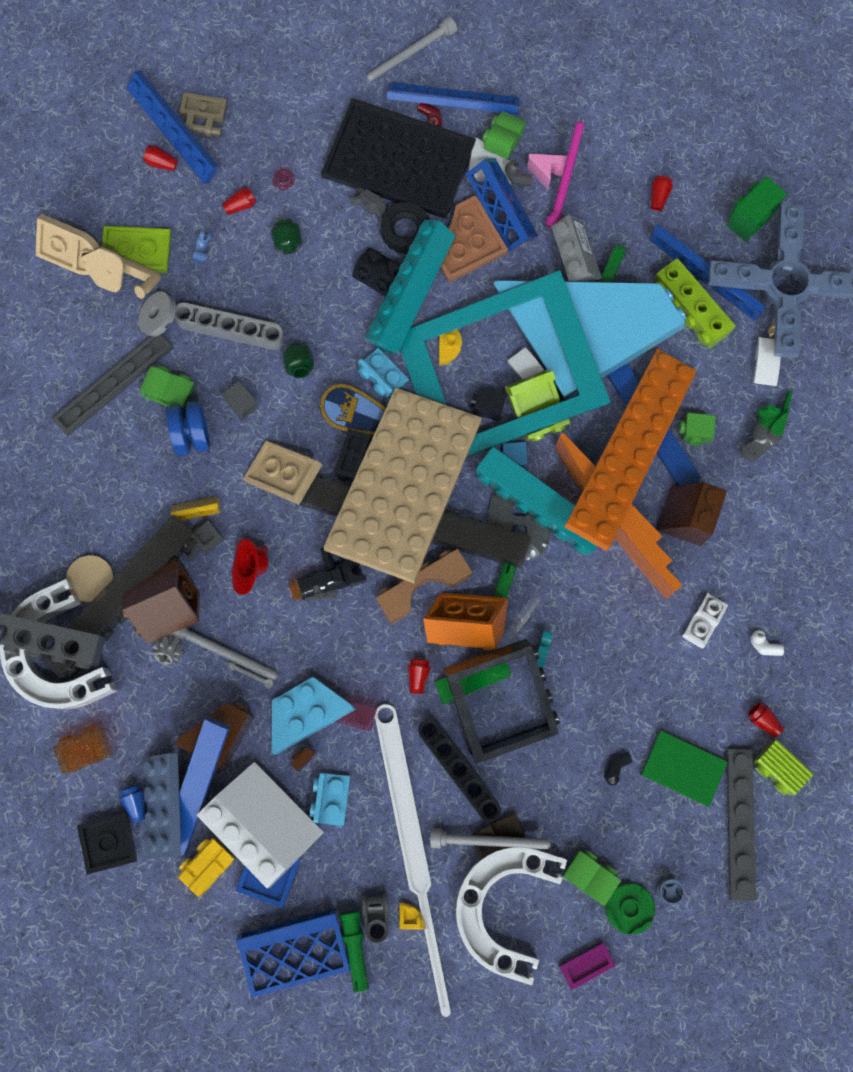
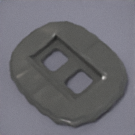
M495 492L491 498L488 515L489 541L494 551L504 558L513 560H531L542 555L549 544L551 529L547 526L543 528L534 521L535 517L529 513L527 516L513 515L514 502L509 498L504 500ZM525 526L527 528V538H512V527Z

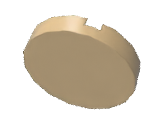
M88 555L80 557L71 564L67 570L66 579L73 582L75 587L72 590L68 589L71 595H78L82 602L94 603L101 601L111 592L115 576L112 567L107 561L99 556Z

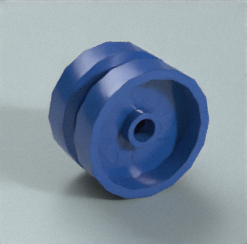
M200 400L186 404V417L179 404L167 406V427L176 456L189 455L191 452V441L198 453L210 451L207 423Z

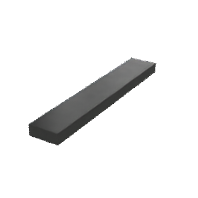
M162 334L154 337L150 336L52 417V420L67 436L71 435L144 374L150 366L156 364L174 349L173 345Z

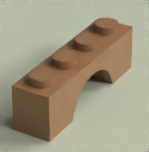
M451 549L439 555L440 559L433 564L430 561L423 564L415 583L399 579V584L395 587L387 586L378 592L379 596L376 597V602L390 625L411 614L410 602L412 595L421 585L428 582H440L452 589L472 577L473 572L458 549L453 552Z

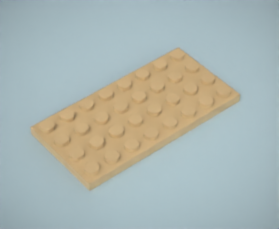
M395 388L327 538L324 551L415 583L479 430L482 418Z

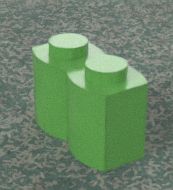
M502 111L499 116L495 115L491 123V129L487 128L482 139L485 142L484 149L509 159L524 132L527 121L505 111Z
M150 366L139 390L141 395L146 399L164 404L165 406L179 404L185 412L186 404L190 401L195 390V385L191 382L192 379L184 374H179V376L170 374L171 371L163 366H158L157 368Z
M585 849L584 852L577 850L561 876L600 905L605 906L621 882L616 877L618 872L607 864L604 868L596 862L598 858Z

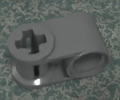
M387 892L380 896L369 897L366 894H362L366 936L373 943H381L387 938L389 933ZM370 904H382L381 906H369ZM376 923L381 924L385 930L383 937L379 939L374 938L370 933L372 925Z

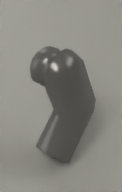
M511 160L506 164L505 172L512 184L532 185L533 177L520 173L518 161Z

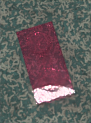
M346 700L354 705L356 710L335 722L371 732L378 709Z

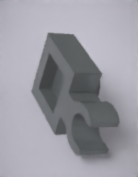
M208 520L190 534L193 541L182 545L180 550L185 553L188 549H191V553L186 558L192 561L198 556L199 551L202 550L205 554L209 553L224 541V538L212 522Z

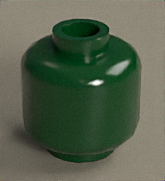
M292 219L275 222V226L271 229L274 248L278 251H283L285 255L297 252L296 248L300 247L303 243L300 226L294 223Z
M294 343L284 350L282 358L287 374L299 379L307 377L314 369L312 351L308 346Z

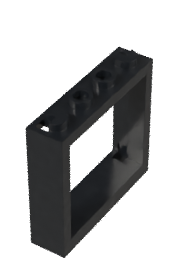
M527 639L443 668L471 755L476 764L559 734L557 725L560 724L556 711H552L550 703H553V698L549 689H545L543 683L547 681L543 668L538 667L537 659H540L537 647L535 645L532 646ZM526 656L546 723L481 746L459 679Z

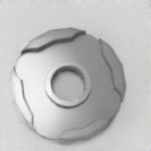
M163 291L151 295L140 310L138 317L140 330L151 337L164 333L167 329L165 328L167 323L171 324L176 312L175 300Z

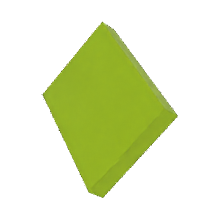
M104 225L101 247L158 273H168L172 231L171 229Z

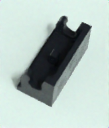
M348 429L334 470L339 480L345 481L347 478L352 480V482L354 481L367 447L371 442L370 434Z

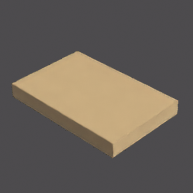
M266 440L243 480L250 485L299 505L322 464L315 459Z

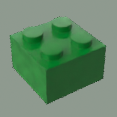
M767 176L761 182L757 180L748 190L749 194L746 197L742 195L734 204L735 208L728 215L730 220L727 227L746 243L776 213L787 195L782 188Z

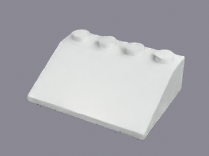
M255 762L217 794L197 814L201 821L267 889L271 888L324 833Z

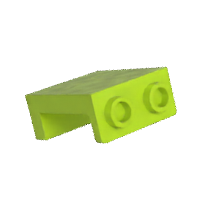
M546 369L505 386L516 419L561 403L553 381L556 379L553 370ZM567 419L523 437L527 440L531 439L532 442L538 441L545 437V433L550 431L557 433L566 429L565 425L570 424L571 421Z

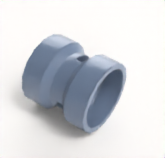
M665 878L658 882L656 895L663 903L676 905L683 900L685 890L679 881Z

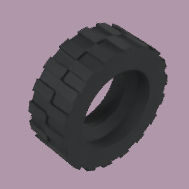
M402 201L387 208L382 216L381 236L384 243L388 245V248L395 250L397 253L407 254L410 245L419 231L420 225L424 220H429L426 211L420 205L409 201ZM408 218L414 221L417 227L415 234L409 238L398 236L394 230L398 220Z

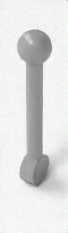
M230 661L227 665L229 670L243 673L263 683L266 688H272L274 685L273 680L264 679L237 666L233 661Z

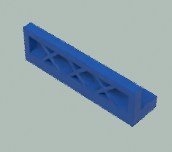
M496 158L484 159L465 173L486 213L506 245L508 252L524 242L538 237ZM481 169L485 175L484 185L478 183L474 176ZM488 190L494 191L496 195L495 204L488 202L486 198ZM499 209L504 210L507 215L505 224L499 222L497 218ZM509 229L515 230L520 238L513 244H511L508 238Z

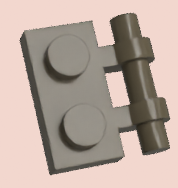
M184 92L179 113L181 117H187L186 122H182L192 134L195 132L205 134V137H221L222 128L215 127L214 125L215 122L224 123L228 102L227 99ZM195 120H205L206 124H196Z

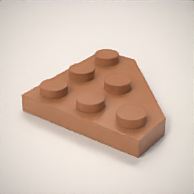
M476 195L456 205L449 226V230L456 236L440 267L448 283L508 254L506 245Z

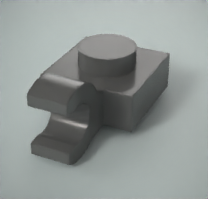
M356 188L359 196H348L354 206L363 205L364 209L371 215L375 214L382 218L383 214H385L386 207L382 198L367 189Z

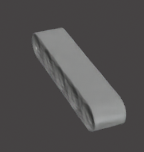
M179 303L176 305L174 318L181 329L270 350L280 349L284 344L282 328L276 323L189 303ZM183 314H190L187 319H180ZM205 319H212L211 323L207 325L202 324ZM227 324H234L232 329H224ZM249 329L257 330L252 335L246 334ZM271 334L279 335L275 340L268 339Z

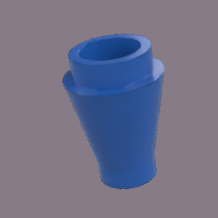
M139 784L120 790L121 797L119 799L130 816L132 823L145 820L143 789L140 790Z

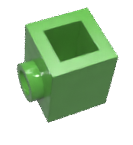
M687 413L679 423V434H682V441H686L692 446H700L702 443L710 444L715 434V415Z

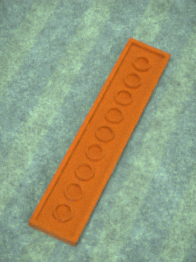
M656 349L564 526L565 528L605 551L611 547L697 370L662 350Z

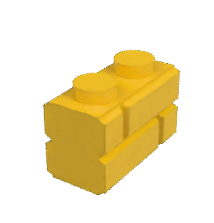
M206 838L197 847L196 850L199 853L193 860L189 857L179 867V870L182 872L177 877L198 897L203 896L236 859L216 838H212L210 841Z

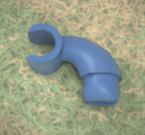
M201 230L198 234L195 251L191 258L192 263L203 266L204 260L208 258V254L204 253L212 237L209 231L205 234V230Z

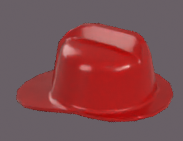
M242 539L238 543L231 572L233 589L240 595L248 594L251 591L256 577L264 574L269 565L268 548L264 545H254L249 539Z

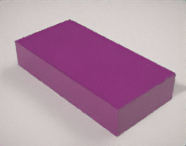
M602 942L559 965V968L570 989L573 990L616 965L605 944Z

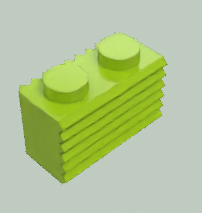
M777 739L771 740L753 760L757 765L756 771L764 778L770 777L775 782V789L784 796L786 794L789 796L796 795L814 775L810 769Z

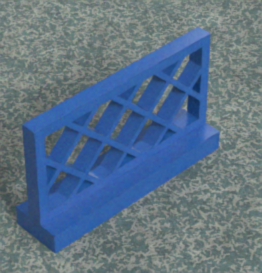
M335 908L240 933L236 938L251 998L350 971ZM334 928L336 938L332 945L319 939L323 930ZM301 936H307L313 940L307 952L295 946L297 939ZM281 942L289 947L282 959L270 952L275 943ZM316 942L329 949L322 961L310 954ZM337 942H338L339 950L336 949V948H334ZM257 949L264 954L258 966L248 960L246 951ZM292 949L304 956L298 968L285 961ZM331 952H334L341 956L343 966L332 968L325 962ZM267 956L279 962L274 974L261 968ZM307 958L319 965L314 974L308 975L301 970ZM282 965L295 972L291 980L284 982L276 977ZM250 967L255 969L253 974L251 973ZM257 972L270 978L266 987L255 990L253 979Z

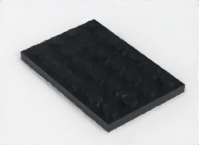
M352 98L321 172V177L354 189H367L381 198L396 203L409 201L420 205L426 213L447 219L470 160L476 139Z

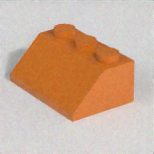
M440 593L423 618L427 643L476 647L486 650L496 649L504 634L508 599Z

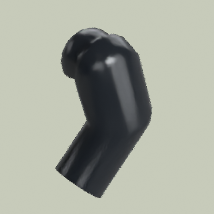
M628 752L608 760L604 770V779L609 785H617L620 781L621 768L633 763Z

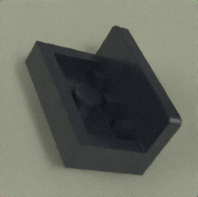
M369 247L357 259L352 277L386 296L390 285L399 271L400 264Z

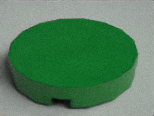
M625 883L619 885L605 905V913L609 923L616 930L624 934L636 935L644 932L653 922L655 912L654 900L645 888L637 884Z

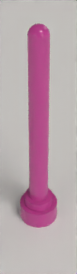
M578 121L575 125L553 212H550L545 221V226L550 228L563 218L561 213L584 130V123L582 121Z

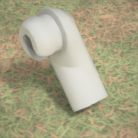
M760 630L755 631L751 635V644L761 655L783 656V644H770L764 636L765 633Z

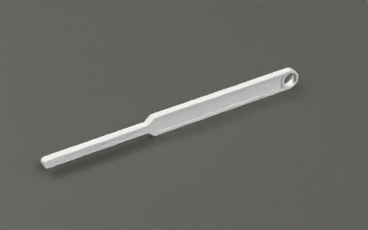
M383 704L376 709L375 720L409 889L418 896L420 911L426 923L424 931L440 1010L444 1017H448L451 1011L427 898L431 880L395 709L391 705ZM382 708L392 710L393 719L391 722L382 723L378 719V712Z

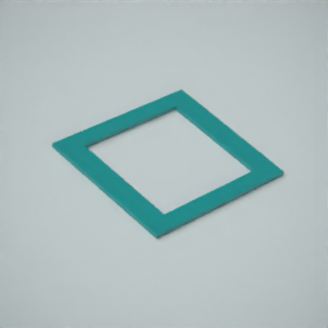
M560 270L412 327L406 335L400 349L416 395L447 405L425 342L543 296L579 396L476 434L468 456L611 403Z

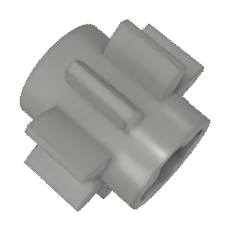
M167 635L162 639L155 640L152 646L154 648L152 654L155 655V659L161 664L169 665L172 664L173 660L179 662L183 654L181 651L183 645L174 635Z

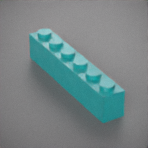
M424 220L420 225L419 231L410 245L409 251L400 265L399 271L390 285L389 291L380 305L373 323L369 327L365 338L383 352L398 354L456 236L440 220Z
M492 447L476 468L475 475L478 476L477 480L485 486L491 485L504 500L509 498L515 503V507L520 512L531 514L535 517L534 521L541 527H549L554 531L553 534L556 538L563 542L568 541L573 545L572 548L582 556L586 554L590 557L597 546L564 527L575 505L495 447Z

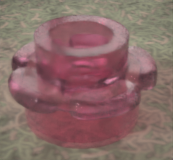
M282 168L275 172L273 178L275 187L285 191L294 185L295 179L289 170Z

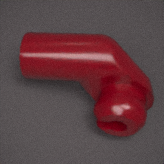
M419 103L417 111L427 116L428 123L441 127L443 120L440 110L432 105Z

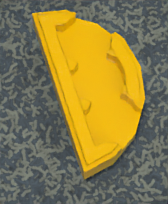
M458 330L439 336V366L450 364L460 354L462 338Z

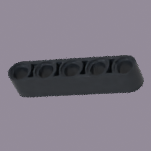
M424 720L418 729L421 740L479 817L487 822L496 820L501 813V807L441 726L435 720ZM430 724L436 728L435 736L428 738L423 735L422 729L425 725ZM447 744L451 748V754L444 758L438 755L437 748L439 745ZM460 763L465 766L466 773L463 777H456L453 774L452 768L455 764ZM471 783H476L480 786L481 793L478 797H471L468 794L467 788ZM486 803H491L496 808L495 815L491 818L483 814L482 809Z

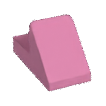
M529 154L527 168L549 189L551 173H554L556 176H562L567 156Z

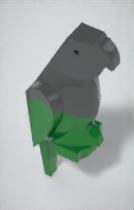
M789 390L787 392L781 411L770 404L764 405L761 409L757 410L759 421L753 429L751 442L740 446V453L744 459L750 462L757 460L782 439L793 391Z

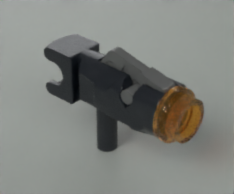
M322 547L320 550L325 563L323 570L318 572L313 570L298 579L294 578V581L288 584L294 601L333 599L337 597L339 589L365 583L366 576L364 574L354 575L352 573V570L359 567L360 563L351 560L344 561L343 564L335 566L332 554L324 551V547Z

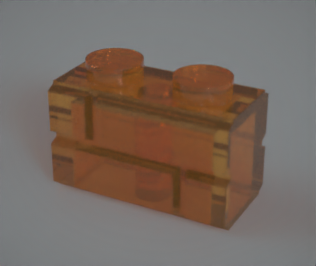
M92 725L82 729V734L73 737L71 734L58 740L59 744L54 745L53 750L63 774H71L114 756L104 728H97L96 725Z

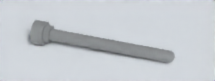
M451 16L445 17L441 20L437 29L369 72L367 79L369 81L377 79L441 36H451L456 33L458 29L455 21Z
M189 627L169 634L174 635L179 640L184 641L186 639L271 680H275L278 677V673L275 670L190 631Z
M432 828L430 838L431 848L442 849V846H447V844L549 849L551 846V842L548 839L448 834L442 828Z

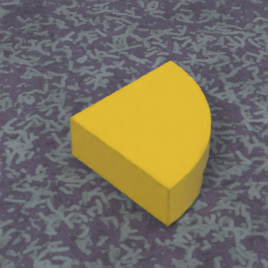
M399 903L400 929H426L424 917L415 906L409 903Z

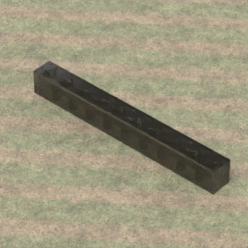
M317 474L298 506L337 517L350 490V486H347L344 481L332 479V481L325 480L322 475ZM445 510L432 544L453 550L458 549L464 553L523 568L531 539L530 536H527L526 532L514 529L513 532L504 530L502 525L491 523L490 525L483 524L478 518L468 517L465 519L458 517L459 514L456 512Z

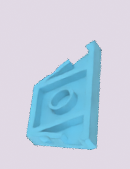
M315 677L272 700L273 755L283 752L356 710L355 706L340 697L338 693L328 688Z

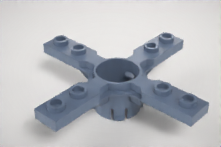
M780 205L777 260L772 262L768 268H759L756 264L712 260L709 263L708 286L761 290L762 299L766 296L762 301L764 306L769 308L774 304L772 309L775 310L774 356L798 358L800 355L801 311L799 310V303L805 301L809 295L853 299V273L833 271L811 273L808 267L801 262L804 229L803 205ZM792 274L790 279L796 285L800 283L796 288V295L781 293L773 284L772 277H789Z

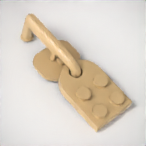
M44 214L37 218V257L77 274L90 275L97 286L111 292L120 290L123 283V273L129 274L145 281L142 285H137L134 288L136 296L140 299H143L160 282L161 275L157 271L121 257L119 254L104 247H99L94 238L86 232Z

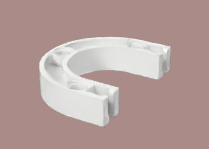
M65 579L25 599L13 611L11 616L45 623L49 619L82 603L78 595L68 596L69 599L60 602L58 595L68 589L72 590L75 588L73 582ZM46 599H50L49 608L44 610L43 602ZM6 626L4 627L1 638L5 637L7 634ZM30 631L23 635L24 644L28 643L31 639ZM0 645L1 664L7 680L22 697L34 704L55 709H75L91 704L118 691L114 682L106 684L105 688L97 691L93 685L96 680L111 676L107 668L101 667L70 682L53 683L40 674L34 664L33 657L27 656V650L19 649L18 653L3 650L4 645ZM22 662L23 670L20 674H17L16 666ZM85 686L86 695L83 698H79L78 690L80 687Z
M503 848L481 858L464 877L456 899L457 927L466 948L481 965L501 976L532 985L534 981L533 973L528 972L526 977L514 972L517 960L530 962L532 968L537 969L539 959L503 947L488 935L482 920L483 900L489 888L497 880L509 874L524 873L561 884V874L556 873L555 877L543 873L545 861L551 860L559 862L560 868L565 869L567 860L530 848ZM530 855L537 856L539 860V865L535 869H529L526 865V860ZM468 889H474L477 892V899L473 903H467L464 900V893ZM501 955H508L511 958V963L507 968H500L497 964Z

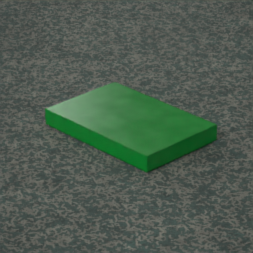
M659 731L641 776L706 807H710L728 762L672 735Z

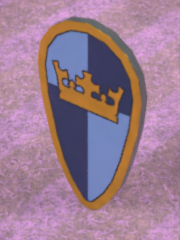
M337 384L328 388L320 399L319 407L323 419L333 428L345 432L351 429L370 434L371 436H374L386 410L383 405L364 392L345 384Z

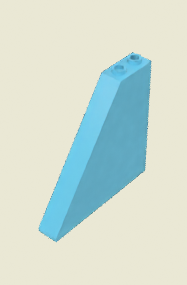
M496 281L493 284L500 294L531 281ZM565 282L601 379L685 328L684 320L686 316L680 307L676 308L672 303L674 298L668 288L663 289L661 284ZM543 296L509 309L545 369L553 370L556 377L553 381L565 401L579 393Z

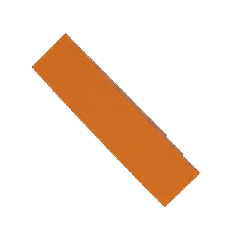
M562 433L559 436L555 450L582 492L595 465ZM631 504L615 536V540L642 573L667 599L682 586L681 582L666 568L673 560L657 545V542L663 536Z

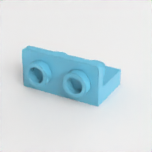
M379 348L363 360L361 358L358 360V373L364 380L370 379L372 381L374 390L381 397L385 395L390 399L395 388L402 389L409 383V379Z
M320 772V776L315 777L313 792H317L316 802L311 803L310 817H314L313 823L344 826L350 776Z

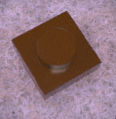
M301 747L292 755L293 761L290 764L299 772L316 754L309 747L305 750Z

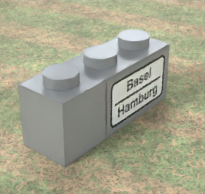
M569 214L551 226L569 282H600L602 277L584 222Z

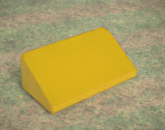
M219 497L172 505L171 516L178 522L218 514L221 512Z

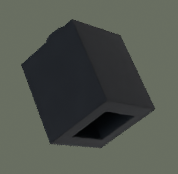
M480 387L478 394L473 393L470 407H474L473 415L500 421L507 393Z

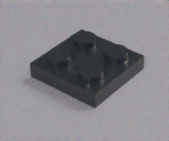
M127 812L77 825L87 875L138 862Z

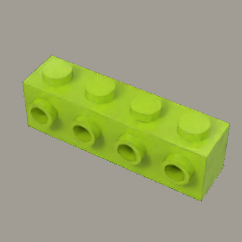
M678 258L656 274L653 283L661 284L663 289H669L674 298L672 303L676 308L680 307L686 316L684 320L685 325L690 329L692 328L698 334L697 338L702 345H707L711 349L733 332L736 325Z

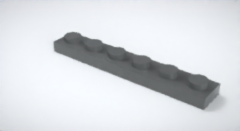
M727 749L729 900L756 901L753 750Z

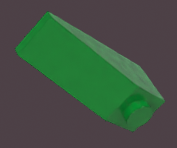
M506 662L459 679L464 696L507 680L512 674ZM446 677L434 682L443 705L454 701Z

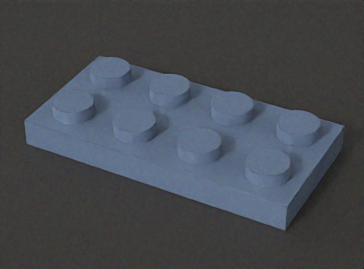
M178 753L146 757L143 772L146 776L144 799L147 812L145 814L147 839L145 848L148 852V858L181 856Z

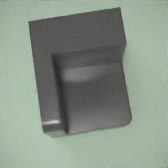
M240 381L236 382L222 394L223 399L233 409L241 422L259 408L256 399Z

